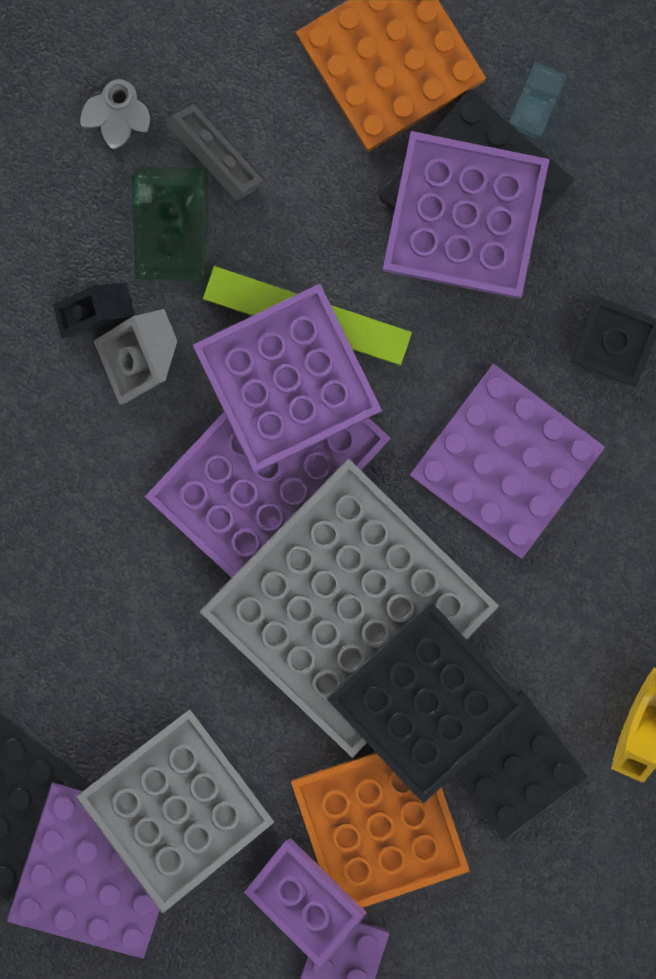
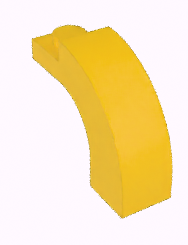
M655 667L646 678L632 705L620 734L611 769L642 783L645 782L656 768Z

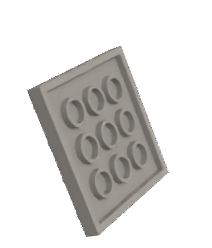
M191 710L186 711L75 797L161 913L168 910L274 823L273 819Z

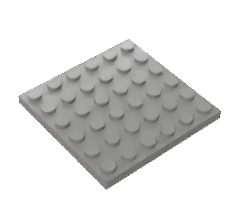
M347 459L200 610V613L353 758L367 742L326 697L430 601L466 640L499 605L350 459Z

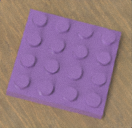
M411 131L382 271L521 299L549 159Z
M317 284L193 345L254 473L382 412L321 284Z
M492 364L409 476L522 559L604 450L605 446L495 364Z
M52 782L7 922L144 959L159 914L158 908L75 797L83 791Z

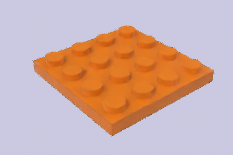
M348 0L296 32L297 39L367 153L463 96L468 90H472L486 81L484 73L439 0Z
M376 752L291 780L319 866L362 908L470 872L442 787L423 804Z

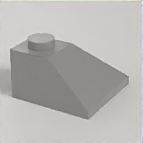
M165 309L133 316L94 341L119 405L129 402L166 380L177 339Z

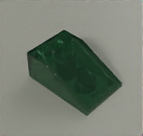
M139 166L132 175L135 279L204 282L208 223V169Z

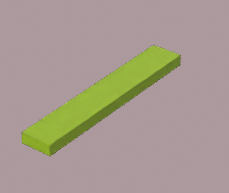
M214 266L203 300L254 316L297 295V293ZM331 305L353 351L401 366L412 332Z

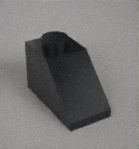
M127 283L93 285L53 305L61 338H68L111 327L135 316Z

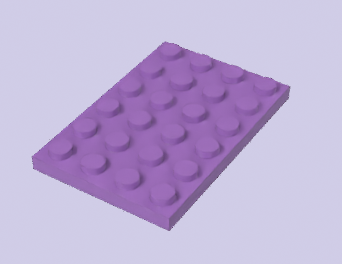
M224 411L145 497L232 578L347 459H350L362 470L391 438L370 418H367L254 473Z

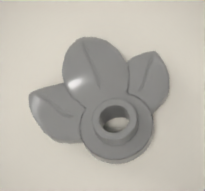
M116 79L104 87L101 95L88 99L82 110L80 123L84 128L101 127V133L107 145L115 150L127 142L132 130L148 132L150 114L147 107L137 100V93L132 84L126 80ZM124 93L126 95L125 101L123 103L114 102L116 94Z

